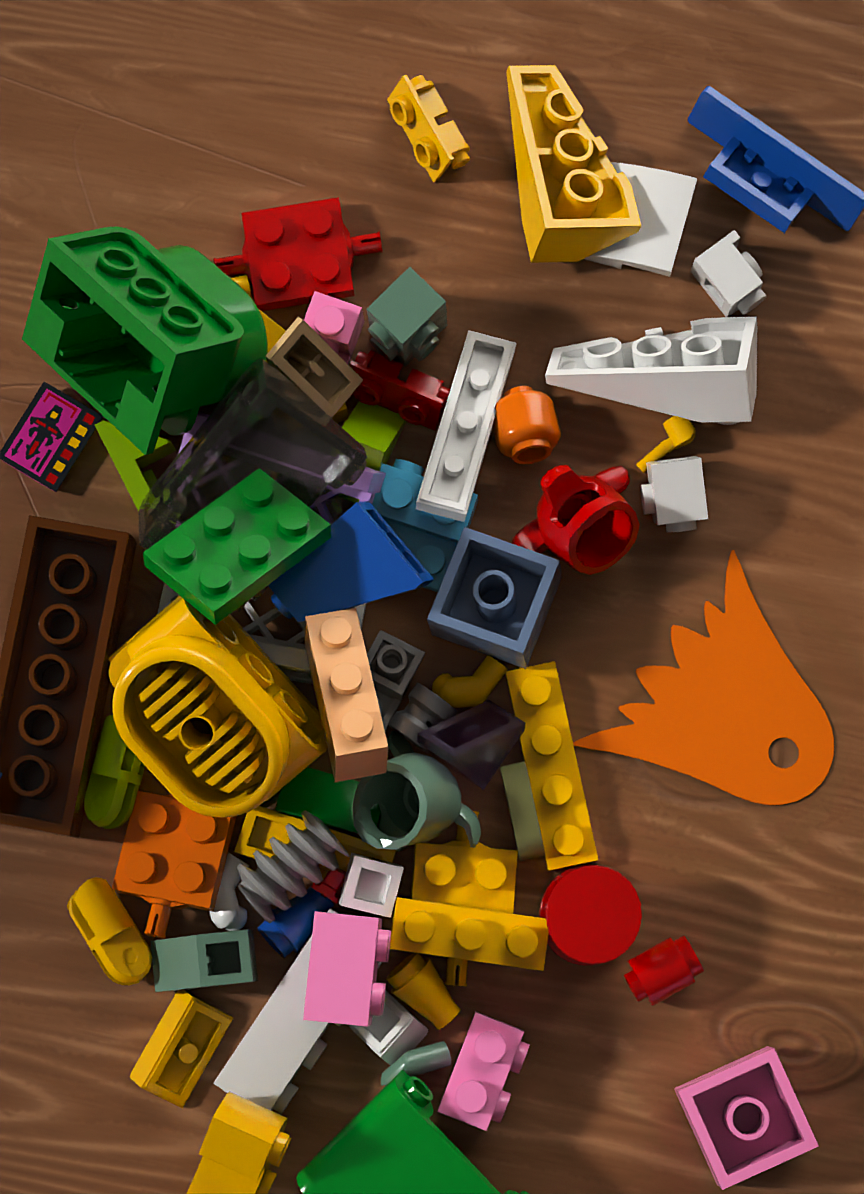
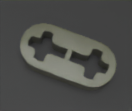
M525 761L500 766L519 860L521 862L544 857V845Z

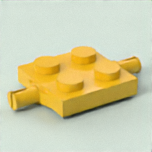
M473 811L478 818L479 812ZM457 824L456 841L445 844H414L410 899L513 914L518 850L494 849L478 842L475 848L470 847L465 829ZM448 957L445 985L455 986L456 966L458 965L457 986H467L468 960Z

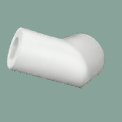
M229 852L214 912H209L211 920L218 928L236 931L243 928L247 921V911L238 905L235 888L241 880L237 866L240 863L247 867L250 865Z

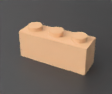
M351 608L305 616V649L335 782L386 773L388 743L357 609Z

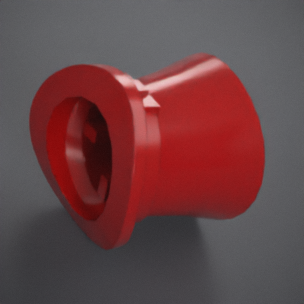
M583 864L563 871L552 880L542 897L539 918H546L549 930L547 945L557 956L572 964L593 966L614 960L629 949L640 930L642 909L637 891L631 882L620 872L605 866Z

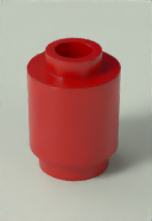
M683 935L674 941L669 937L629 959L627 962L631 971L623 976L638 1002L647 998L650 1004L654 1006L694 984V977L703 973L704 969L690 943Z

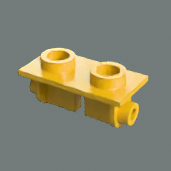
M407 75L402 76L387 101L390 104L393 119L398 125L402 126L413 145L416 160L427 170L434 183L440 179L450 164L453 169L466 165L470 161L467 154L470 147L465 142L454 120L441 125L436 123L435 120L446 116L448 110L435 89L433 82L426 81L423 75L416 76L409 80Z

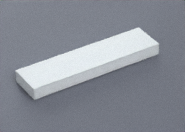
M468 330L416 501V510L465 522L496 415L495 406L503 394L514 357L516 342Z

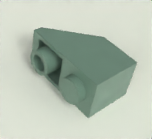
M251 929L150 941L155 992L258 981L254 934Z

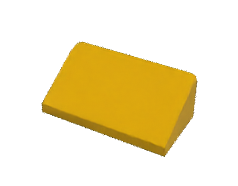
M185 989L178 990L130 1074V1079L142 1089L183 1109L232 1022L233 1017Z

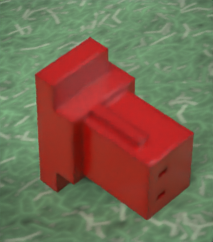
M339 867L334 871L329 870L323 881L319 884L313 883L311 888L318 891L324 898H329L333 902L338 903L340 895L336 892L343 883L346 872Z

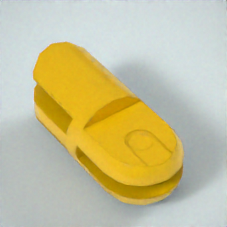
M95 877L85 881L69 898L67 903L71 918L109 979L114 983L125 986L139 983L149 973L152 964V955L147 942L117 894L105 879Z

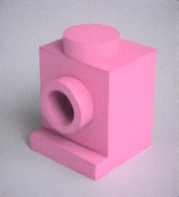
M314 291L304 321L349 365L365 322L362 307Z

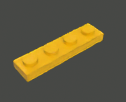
M552 661L529 666L526 669L519 668L505 671L523 758L527 767L543 840L547 869L552 871L598 861L556 663Z

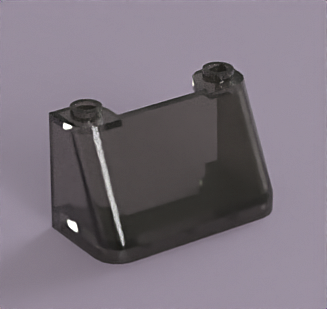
M259 358L242 374L147 493L138 514L139 545L147 550L259 468L310 508L328 485L333 489H338L344 484L351 486L359 479L367 463L365 448L279 370L262 358ZM268 586L250 599L255 601L260 598ZM245 602L236 610L240 612V610L245 606L247 602Z

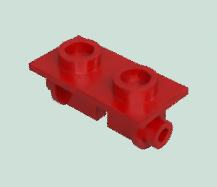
M373 350L369 354L359 351L355 362L351 361L350 367L363 381L351 395L364 404L379 405L396 412L408 423L423 425L435 431L441 409L446 406L450 389L444 386L445 381L412 368L406 382L398 379L403 364L394 360L389 362L383 355Z

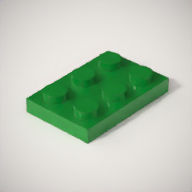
M259 468L144 551V566L216 625L331 538V524Z

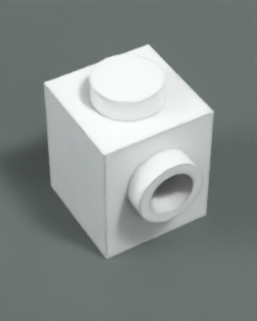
M690 456L646 462L649 484L640 485L644 515L652 514L653 522L657 525L666 524V532L697 529L696 520L708 519L702 459L700 457Z

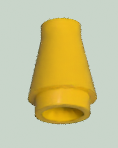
M412 953L406 957L386 978L393 986L391 993L428 1019L437 1030L451 1022L461 1010L453 1001L430 958L423 959L419 953Z

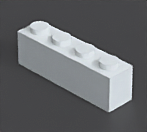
M329 908V910H328V912H327V913L339 914L338 912H336L335 910H333V909H331V908ZM312 936L213 1083L227 1093L230 1091L271 1111L274 1109L280 1114L284 1112L299 1089L291 1082L302 1065L311 1070L328 1045L320 1038L330 1023L303 1020Z

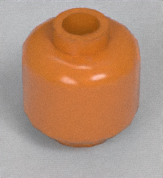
M517 386L507 390L504 393V397L495 406L496 415L493 431L499 451L518 464H533L546 459L551 455L552 449L558 444L561 437L552 399L549 395L541 391H535L529 386Z

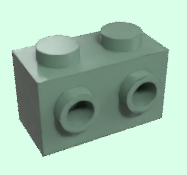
M411 267L402 273L366 309L369 321L368 331L373 336L370 339V343L389 362L396 357L405 367L414 358L419 362L424 360L439 344L440 339L436 336L447 326L446 301Z

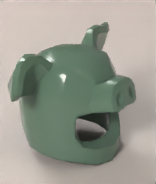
M393 730L387 742L395 758L387 760L386 773L362 777L355 791L352 807L354 827L362 841L377 849H391L400 852L407 849L410 845L429 841L437 837L455 822L465 829L470 847L475 848L481 836L480 822L476 814L469 807L461 803V792L456 778L447 767L436 759L415 753L410 743ZM377 803L381 811L378 828L372 820L370 811L373 805Z

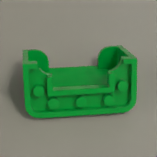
M403 1069L298 1172L296 1177L297 1184L303 1194H501L429 1119L434 1111L431 1103L433 1100L432 1092L422 1080L415 1076L410 1077ZM508 1190V1191H506L504 1194H519V1193L516 1192V1191H513V1190ZM522 1191L520 1194H529V1193L526 1192V1191Z

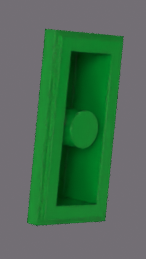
M307 767L281 789L275 811L303 819L301 813L306 810L320 818L326 826L359 835L354 827L352 807L355 791L360 782L355 780L335 782L333 774ZM377 803L373 805L370 811L372 820L378 828L381 811Z

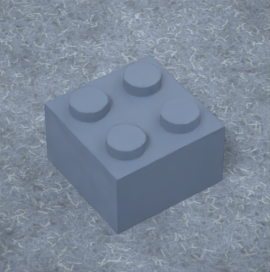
M464 527L427 618L431 634L526 669L562 579L560 560Z

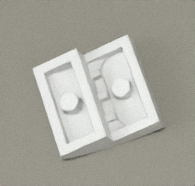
M611 162L617 173L624 172L632 185L641 228L639 232L584 259L619 269L624 264L670 277L697 178L645 166Z

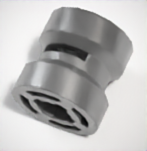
M417 683L408 695L409 703L402 711H397L388 725L418 748L429 753L437 742L436 733L443 725H449L458 711L437 694Z

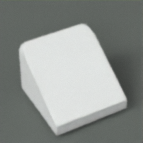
M386 990L383 1015L373 1016L372 1024L368 1027L349 1026L389 1065H392L405 1052L413 1050L428 1033V1029Z

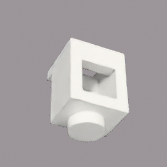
M735 230L695 258L691 269L693 276L725 317H729L738 309L745 315L767 297L761 289L763 284L760 279L763 275L762 270L748 252L744 251L740 254L737 250L741 237Z

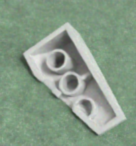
M757 316L690 321L691 330L663 335L661 327L645 330V337L622 344L618 339L608 337L553 348L545 374L546 384L701 423L718 422L723 425H732L739 422H751L757 391Z

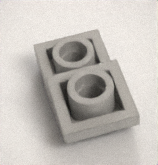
M380 630L367 653L386 733L389 727L388 723L397 712L425 652Z

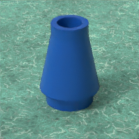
M311 886L306 890L307 894L305 896H295L290 899L291 907L288 910L284 911L279 907L273 909L275 920L272 923H268L265 920L257 927L266 942L283 958H286L292 951L298 953L313 931L315 911L327 913L329 908L334 907L333 902L329 898H324Z

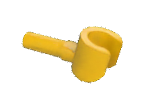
M677 416L666 420L663 426L669 438L660 442L658 446L636 464L638 468L645 473L647 471L646 462L658 461L668 452L670 453L674 449L690 444L696 434L691 420Z

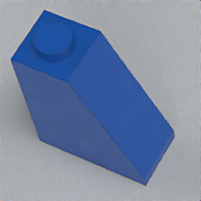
M369 501L356 502L331 524V538L268 586L274 592L271 600L275 607L286 618L292 619L294 617L297 622L305 621V616L345 610L429 585L434 579Z

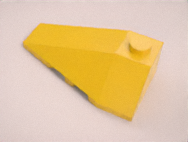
M556 65L508 66L506 73L521 217L531 263L578 262L639 232L641 222L632 185L624 172L617 173L606 156L608 147L601 136L594 137L582 118L584 109Z

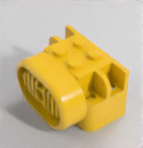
M179 595L108 658L110 661L108 671L110 682L115 688L112 712L119 735L128 748L178 802L194 812L210 817L222 818L247 813L274 796L326 752L328 748L319 711L231 614L214 625ZM191 718H201L207 721L213 733L204 734L196 730L191 723Z

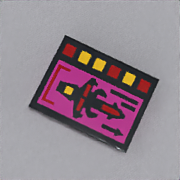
M44 381L2 447L0 459L34 481L57 492L96 429L95 424L99 423L103 416Z

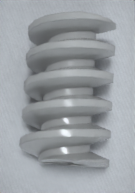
M306 810L301 813L306 829L302 831L290 823L285 826L290 840L289 843L285 844L275 837L269 839L274 853L271 858L258 850L253 853L258 867L255 871L242 863L237 866L242 882L237 884L238 888L254 909L268 923H272L275 920L271 904L284 911L291 907L287 891L299 897L307 894L303 877L316 884L323 881L319 864L332 871L339 867L335 855L336 850L347 857H351L322 820Z

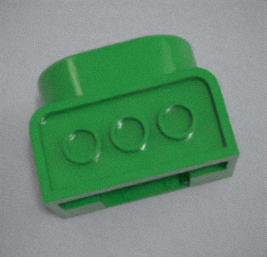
M117 226L48 238L22 340L143 454L149 455L154 453L161 428L170 435L185 434L192 429L201 406L244 395L251 391L259 382L267 362L265 356L268 354L267 333L260 311L249 294L201 252L183 245L156 249L135 231Z

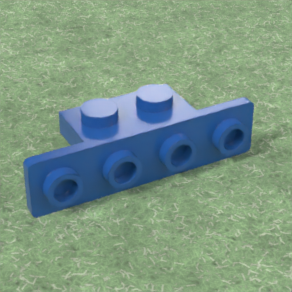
M707 86L701 92L688 117V122L724 147L709 165L703 176L705 179L783 233L788 230L807 205L843 230L849 231L864 209V191L711 86Z

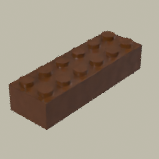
M29 515L0 657V772L3 773L0 779V825L79 839L84 815V798L96 754L110 682L108 672L110 661L108 658L116 651L137 545L136 540L128 532Z

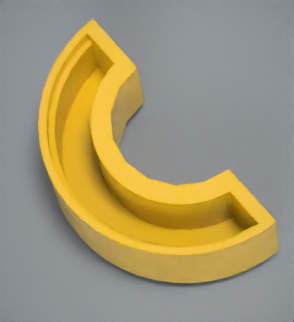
M229 1091L211 1120L199 1151V1155L203 1157L186 1194H269L277 1176V1173L268 1170L270 1164L276 1167L280 1166L292 1139L290 1135L284 1133L288 1118Z

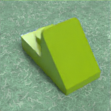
M103 420L95 424L140 515L145 521L159 515L162 508L157 499L164 496L165 493L152 468L145 472L142 471V468L175 452L176 449L172 442L158 437L154 453L145 455L110 422Z

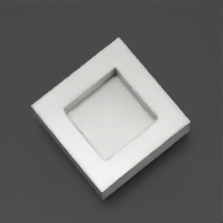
M351 853L338 903L344 907L391 918L404 867L399 864Z

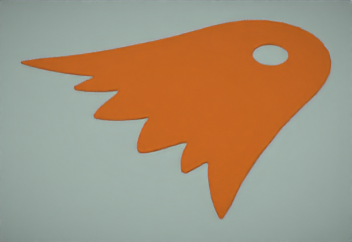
M731 550L725 581V613L709 601H706L704 604L705 623L710 637H705L683 626L672 625L671 642L680 668L654 665L636 669L638 679L655 704L629 703L621 705L618 708L619 711L632 720L634 724L593 733L573 742V745L651 762L694 777L750 802L764 805H784L797 802L814 792L829 773L834 757L832 727L818 699L796 671L765 621L748 586L734 550ZM788 738L797 745L799 756L794 765L788 768H780L771 762L768 751L770 745L776 739Z

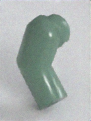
M441 1041L405 1052L382 1072L381 1086H386L402 1069L411 1077L450 1066L451 1055L447 1044Z

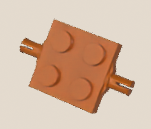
M143 791L137 792L112 890L120 894L141 897L152 905L144 934L166 939V931L172 909L177 910L191 907L214 912L237 816L225 818L210 817L190 810L178 802L171 794L159 795Z

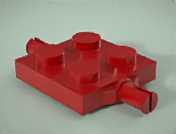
M337 197L241 213L245 234L242 248L243 254L213 258L214 264L228 276L246 274L253 287L256 306L259 310L266 311L309 304L314 291L337 299L355 296L351 275L354 256L383 253L380 231L350 237V232L343 223L340 200Z

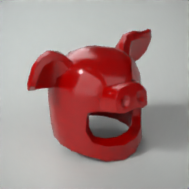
M559 465L548 470L541 479L543 495L537 505V518L526 524L512 538V544L540 554L548 549L569 567L581 573L592 575L605 571L628 553L637 539L640 526L636 512L620 495L630 483V475L627 469L623 466H614L594 476L577 475L568 465Z

